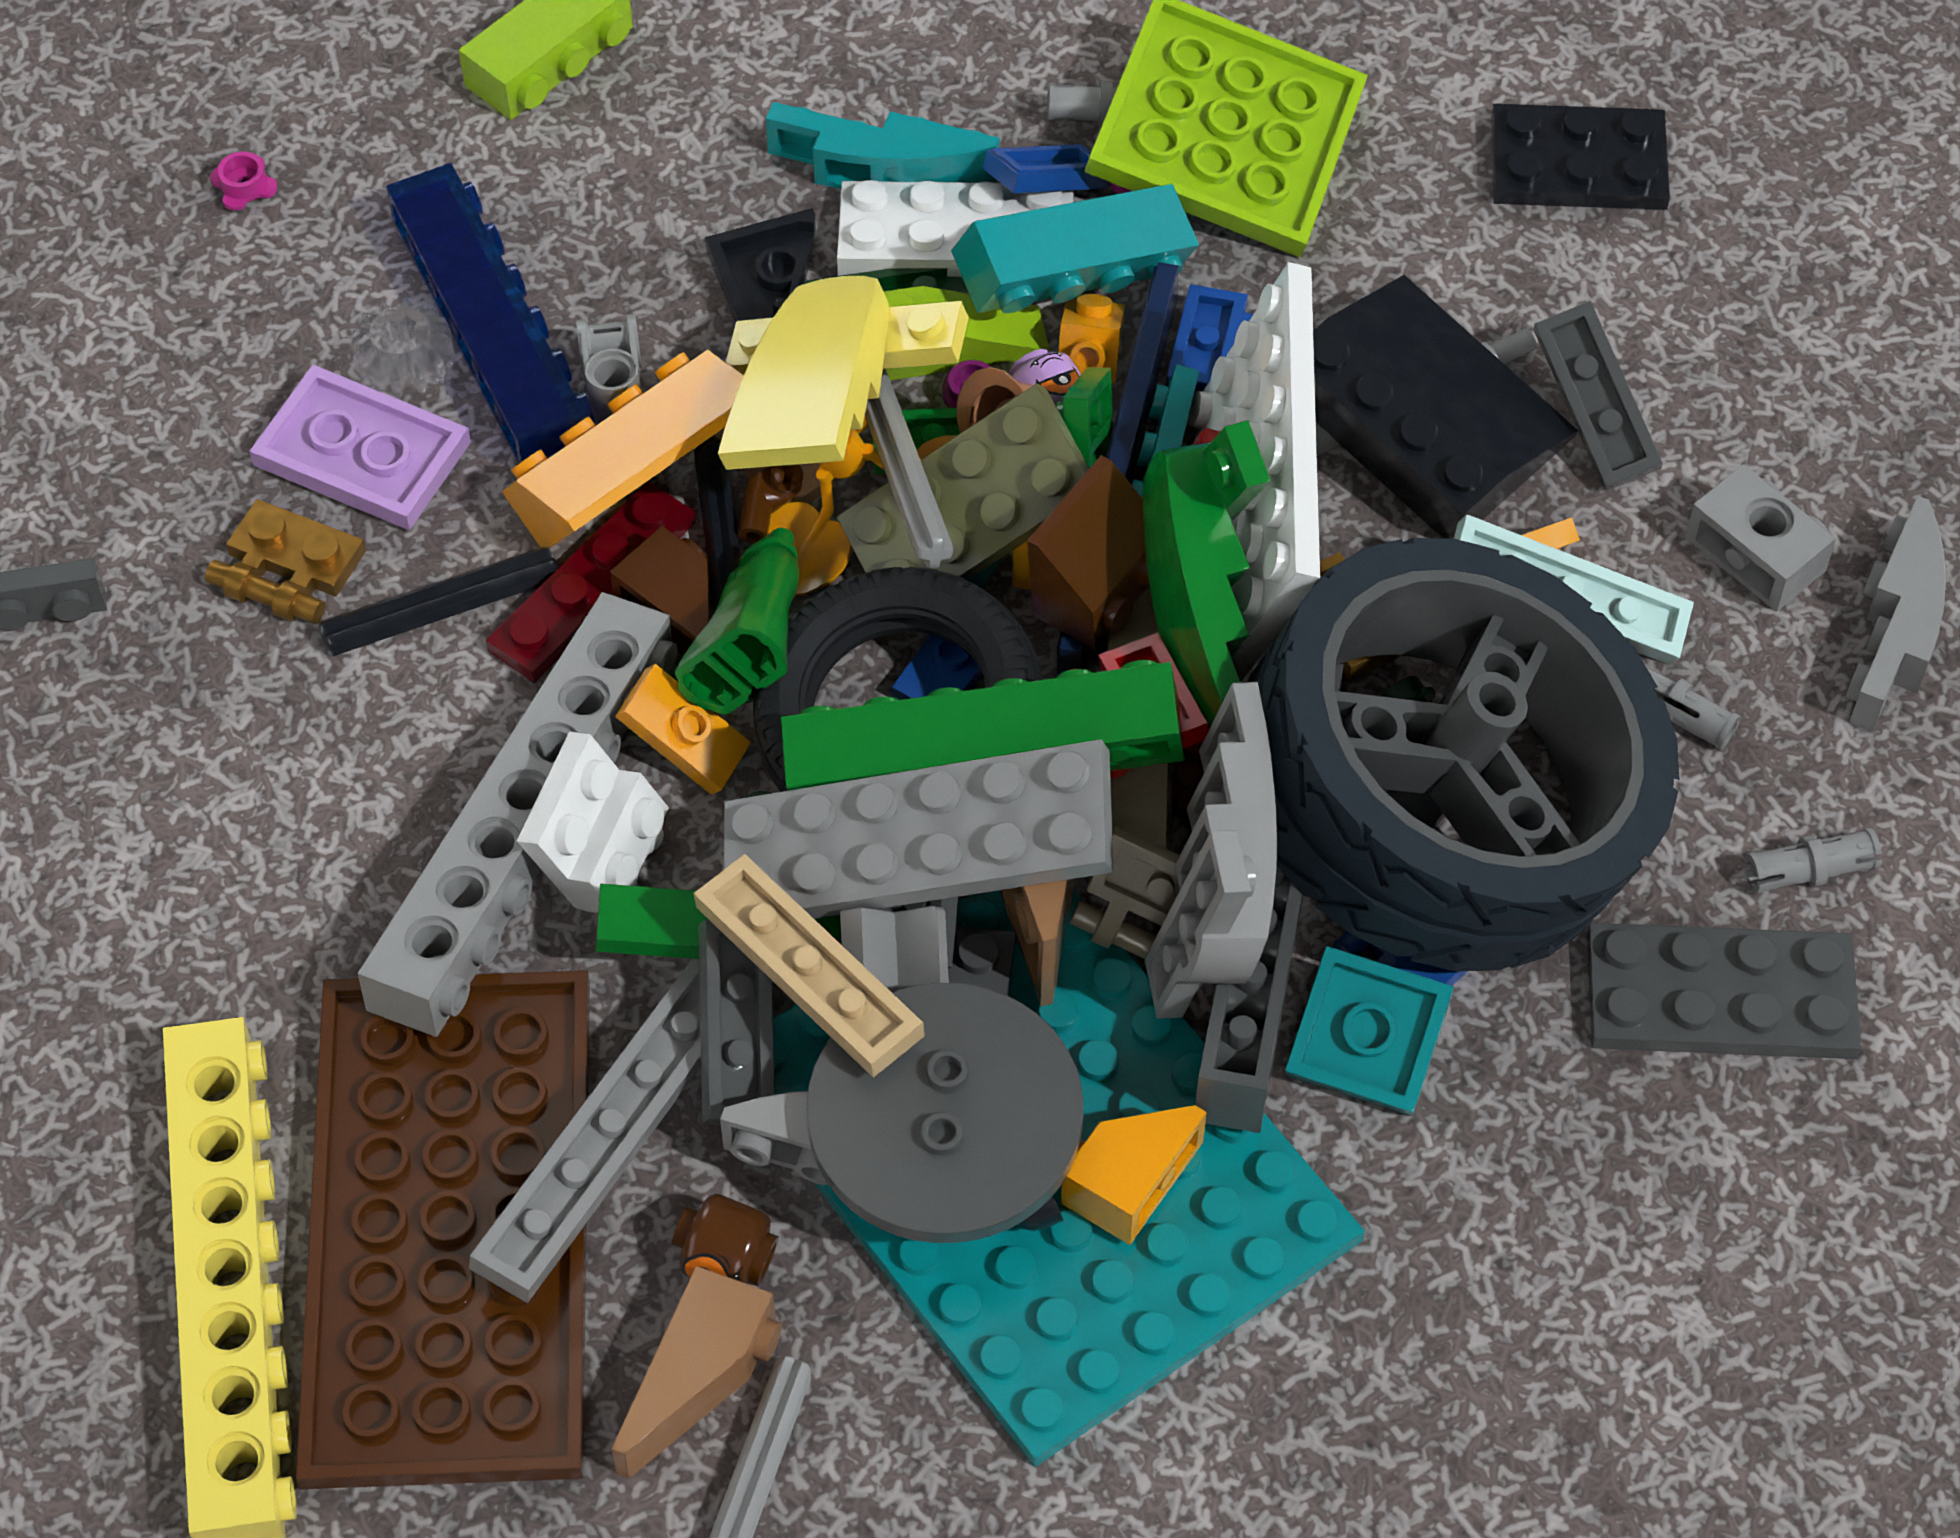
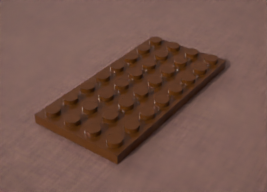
M588 970L476 974L470 983V992L464 1008L457 1016L453 1017L450 1015L437 1037L366 1011L359 978L323 980L296 1481L300 1490L583 1479L587 1223L528 1303L470 1270L469 1259L471 1253L588 1099L590 980Z

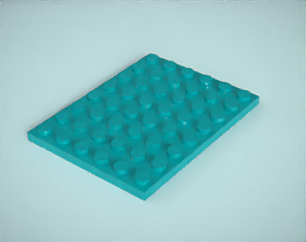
M999 890L971 894L958 902L956 925L1014 932ZM1073 891L1053 1004L1040 1007L1017 940L1008 996L1037 1013L1051 1026L1068 1049L1081 1082L1083 1094L1081 1139L1086 1142L1097 1125L1102 1121L1195 1105L1205 1043L1183 1017L1157 1019L1148 976L1125 949L1111 944L1109 949L1090 941L1092 934L1069 924L1079 900L1083 901ZM797 1004L773 1019L774 1095L808 1091L815 1064L823 1048L831 1038ZM1265 1113L1260 1133L1205 1124L1203 1144L1131 1245H1128L1062 1205V1184L1053 1197L1064 1221L1047 1229L1029 1231L1015 1225L1003 1232L973 1241L930 1243L900 1237L872 1225L849 1209L837 1197L829 1185L814 1183L1034 1467L1046 1461L1364 1241L1365 1230Z

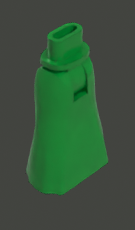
M774 529L744 552L739 567L731 572L714 615L693 641L675 670V676L678 678V689L688 701L704 710H712L723 715L729 714L748 701L753 686L757 689L761 687L767 688L788 671V612L800 579L798 552L793 546L795 536L789 529Z

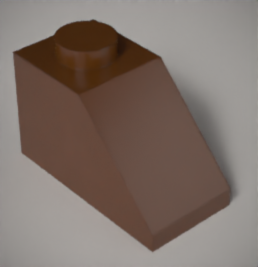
M661 526L610 571L613 596L670 615L672 642L676 643L677 652L684 656L693 641L711 620L708 559L702 549L688 538L681 540Z

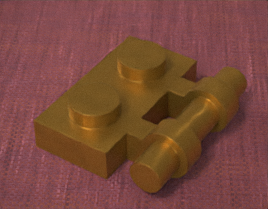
M256 499L226 543L229 556L242 561L229 565L216 559L212 560L207 567L205 581L223 588L225 596L245 603L249 598L272 607L273 614L283 619L294 621L298 617L317 624L324 615L326 605L324 601L312 597V592L314 589L337 597L366 552L364 539ZM267 570L286 577L290 581L278 584L262 576Z

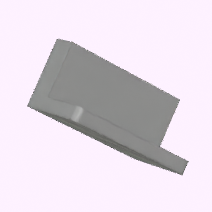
M928 906L900 912H889L860 907L840 911L842 946L891 992L921 984L949 983L946 915L944 908Z

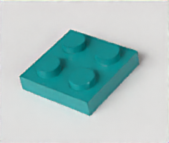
M1326 946L1285 1069V1074L1413 1116L1453 995L1454 986Z

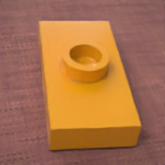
M653 664L644 670L615 715L624 725L712 795L723 789L751 743L714 711L704 710L688 701L679 691L678 682L657 664Z

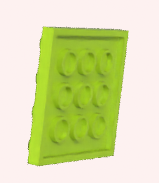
M1153 0L1084 172L1131 191L1173 184L1186 213L1301 258L1368 75L1181 0Z

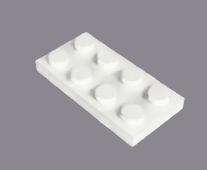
M842 181L837 254L838 276L889 268H947V277H962L951 249L974 221L1073 203V190L1013 193L1003 184L993 182Z

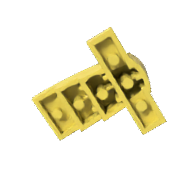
M839 276L797 286L773 318L736 321L726 363L744 376L735 396L718 450V455L726 470L843 461L850 430L862 429L867 400L879 398L883 369L959 363L969 318L962 301L890 307L878 279L867 276Z

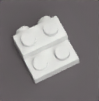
M569 732L517 842L573 907L586 912L598 913L600 883L638 886L639 871L646 856L655 851L663 841L664 832L662 826L669 807L641 773L619 770L591 734Z

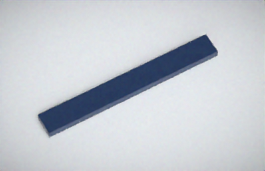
M1158 262V265L1154 266L1106 458L1116 465L1130 484L1133 480L1137 454L1148 421L1149 406L1157 385L1178 301L1179 265ZM1062 631L1057 645V676L1071 669L1085 670L1091 648Z

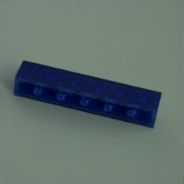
M448 163L386 185L393 222L518 464L540 449L547 458H550L566 447L559 436L588 416L595 424L593 411L585 393L582 390L574 393L568 382L572 381V376L562 350L559 347L551 350L546 342V339H549V332L539 307L534 305L528 308L523 298L527 296L525 284L516 264L512 263L506 266L501 256L505 254L501 237L493 222L483 223L480 217L483 214V209L473 183L469 181L462 184L452 163Z

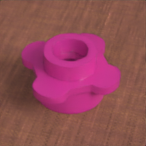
M241 151L226 156L210 174L211 184L216 188H220L224 195L222 198L223 204L229 210H241L248 202L258 198H271L275 195L278 188L276 180L268 177L265 173L263 158L250 152Z

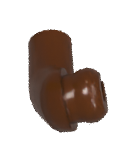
M799 464L769 466L747 482L738 528V537L742 541L755 544L765 537L769 532L771 514L795 498L800 492L804 473Z

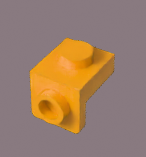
M1084 294L1077 299L1066 301L1060 325L1058 352L1066 353L1081 374L1087 367L1111 368L1112 384L1115 383L1119 346L1124 324L1125 304L1112 303L1109 297L1099 294Z

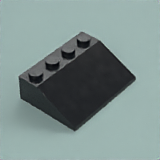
M1405 275L1329 316L1313 330L1316 423L1444 539H1454L1457 524L1466 515L1483 520L1577 435L1578 430Z

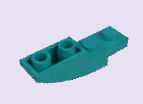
M777 102L772 103L765 118L768 154L813 164L815 184L842 189V181H933L955 183L997 181L983 169L987 150L1000 148V138L977 130H966L929 121L922 117H912L891 111L883 128L868 125L862 121L847 120L814 112L805 107H794Z

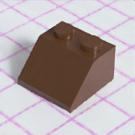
M1101 455L1027 540L1033 616L1096 650L1110 631L1116 633L1123 628L1132 613L1134 603L1147 588L1150 589L1144 543L1143 499L1110 459Z

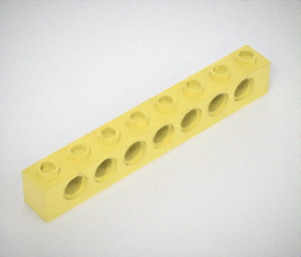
M244 1017L163 1028L189 1534L191 1538H286L284 1521L297 1518V1505L292 1477L281 1476L280 1454L292 1453V1433L287 1410L277 1412L276 1389L288 1387V1371L283 1346L273 1347L272 1325L284 1323V1311L279 1283L269 1284L268 1263L279 1261L280 1252L275 1221H265L264 1201L275 1200V1180L270 1159L261 1160L260 1141L271 1139L268 1103L266 1099L257 1100L256 1081L267 1080V1061L262 1040H251ZM221 1090L232 1091L226 1098L220 1101H206L215 1092ZM227 1149L236 1150L227 1160L221 1162L209 1161L219 1151ZM224 1211H240L229 1222L221 1224L212 1222L217 1215ZM233 1271L244 1272L242 1278L232 1285H215L219 1278L226 1273ZM231 1335H249L247 1340L238 1348L232 1350L219 1349L221 1343ZM246 1397L253 1399L251 1405L239 1414L226 1415L222 1413L226 1405L237 1398ZM245 1462L257 1464L255 1471L246 1479L241 1481L226 1480L227 1474L236 1465Z

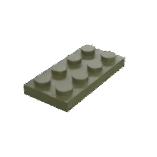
M1037 383L920 460L953 545L951 558L941 560L938 568L929 569L950 573L965 580L970 579L1025 543L1089 470L1083 455L1046 387ZM889 482L837 516L866 573L890 567L928 568L924 560L917 558Z

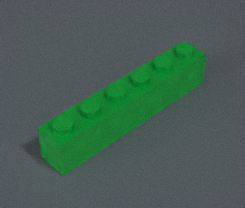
M1137 660L1127 663L1121 669L1093 673L1089 670L1074 669L1065 671L1052 679L1028 682L1023 679L1010 678L998 681L988 688L963 691L958 688L947 687L936 689L924 697L903 700L894 697H876L866 701L861 706L839 709L830 706H812L802 710L800 714L781 717L787 791L1102 739L1110 752V771L1186 761L1178 691L1171 662L1156 663L1150 660Z

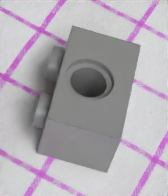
M1744 464L1694 503L1685 538L1776 612L1826 571L1836 538L1828 532L1825 525L1819 519L1804 513L1784 497L1774 483L1759 477Z

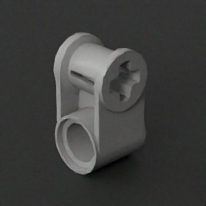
M627 314L624 321L591 325L585 319L576 320L582 373H585L589 408L592 416L599 423L613 415L607 406L610 401L635 384L641 389L639 367H642L636 314Z

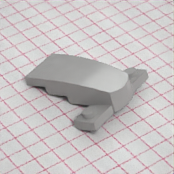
M1258 682L1232 683L1199 750L1204 774L1187 807L1192 833L1175 864L1180 892L1145 958L1157 1019L1183 1017L1195 993L1201 990L1203 983H1246L1260 959L1268 938L1276 880L1277 827L1271 753Z

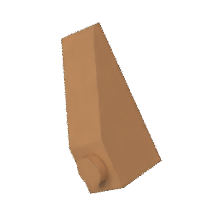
M695 1267L611 1448L616 1474L631 1478L750 1379L758 1359L765 1362L771 1359L782 1331V1323L776 1321L773 1293L704 1268Z

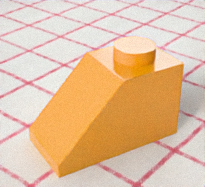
M1193 1105L1100 1122L1086 1142L1082 1139L1080 1141L1074 1163L1062 1183L1061 1204L1128 1245H1131L1203 1144L1207 1112Z

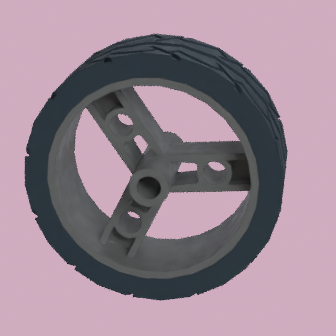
M1411 538L1404 542L1400 539L1361 549L1330 568L1319 579L1299 604L1298 609L1292 614L1278 634L1277 639L1269 647L1247 680V683L1258 682L1269 740L1276 804V865L1303 896L1316 900L1317 902L1314 906L1353 936L1398 957L1411 955V961L1452 971L1502 970L1509 966L1514 968L1549 957L1582 933L1593 922L1594 918L1603 911L1613 897L1643 867L1641 860L1644 856L1648 858L1651 856L1670 827L1679 792L1673 787L1674 779L1680 780L1677 738L1665 701L1657 696L1654 688H1658L1636 649L1603 613L1595 612L1590 608L1592 606L1591 602L1555 575L1514 555L1501 556L1497 549L1458 539ZM1397 654L1431 660L1456 670L1439 704L1335 691L1336 665L1362 656ZM1524 719H1526L1547 746L1563 778L1571 808V830L1506 742ZM1446 817L1464 843L1447 838L1432 828L1438 826Z

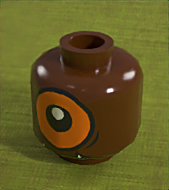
M713 1194L705 1199L699 1210L688 1206L685 1208L676 1226L671 1244L682 1249L680 1269L687 1277L691 1278L695 1267L698 1266L745 1284L750 1283L759 1287L773 1258L779 1236L770 1233L771 1220L763 1211L721 1194Z

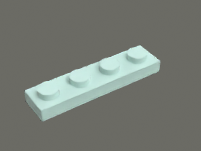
M1466 515L1458 522L1454 539L1497 549L1501 556L1514 555L1555 575L1591 602V609L1595 612L1603 613L1638 653L1667 664H1672L1680 658L1694 602L1473 516Z

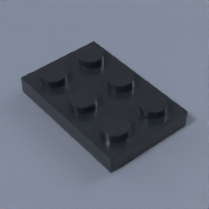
M1493 103L1491 114L1493 204L1648 210L1668 209L1670 189L1665 110Z

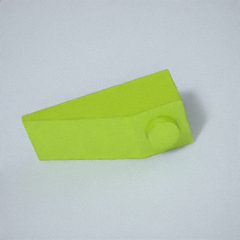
M926 286L884 291L890 307L962 301L969 318L959 363L967 360H977L987 365L1018 361L1034 350L1046 349L1050 353L1039 305L1031 304L1014 313H1003L1001 309L977 313L968 293ZM958 363L886 369L890 380L949 372Z

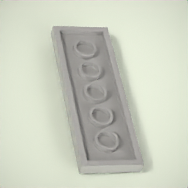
M1102 739L725 801L724 869L746 854L813 919L840 915V911L860 907L880 909L1114 873L1110 752Z

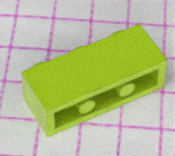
M630 0L522 1L458 49L464 86L509 120L514 119L525 109L538 107L545 100L551 89L567 77L573 78L581 74L587 67L589 60L606 47L616 46L626 38L633 27Z

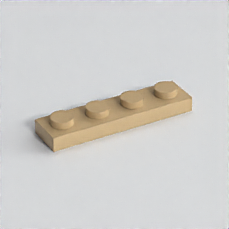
M746 854L742 855L693 893L696 908L873 1078L925 1037L923 1022Z

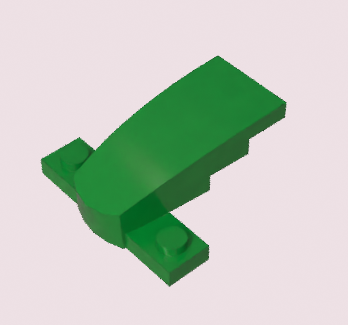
M1249 420L1225 426L1212 442L1166 449L1155 453L1143 482L1145 554L1159 636L1208 725V731L1232 683H1241L1230 653L1249 636L1231 587L1250 569L1232 521L1271 481Z

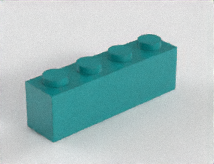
M1173 184L974 221L951 249V252L977 313L1001 309L1003 313H1014L1028 307L1035 301L1051 298L1054 303H1063L1076 298L1084 291L1101 288L1103 293H1112L1127 287L1134 281L1149 278L1151 280L1154 266H1157L1158 262L1179 265L1178 274H1180L1184 269L1182 264L1197 249L1199 243Z

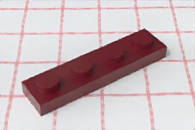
M647 481L485 640L487 651L535 683L561 657L600 594L604 592L613 595L610 571L661 526L680 539L696 523L695 511L650 481Z

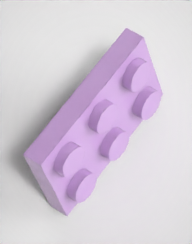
M312 365L249 452L253 466L410 531L470 445L471 439L468 427Z

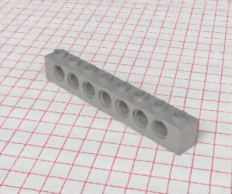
M604 592L600 594L357 973L366 1011L434 1037L438 1036L450 1015L455 1017L462 1011L469 996L472 979L481 965H489L496 956L503 929L512 915L518 916L525 909L531 895L532 883L541 870L519 845L517 839L568 733L591 734L613 763H615L620 751L621 739L628 729L615 715L645 669L653 664H657L667 674H670L677 657V645L672 642L670 615ZM442 955V956H440V957L430 958V957H433V956Z

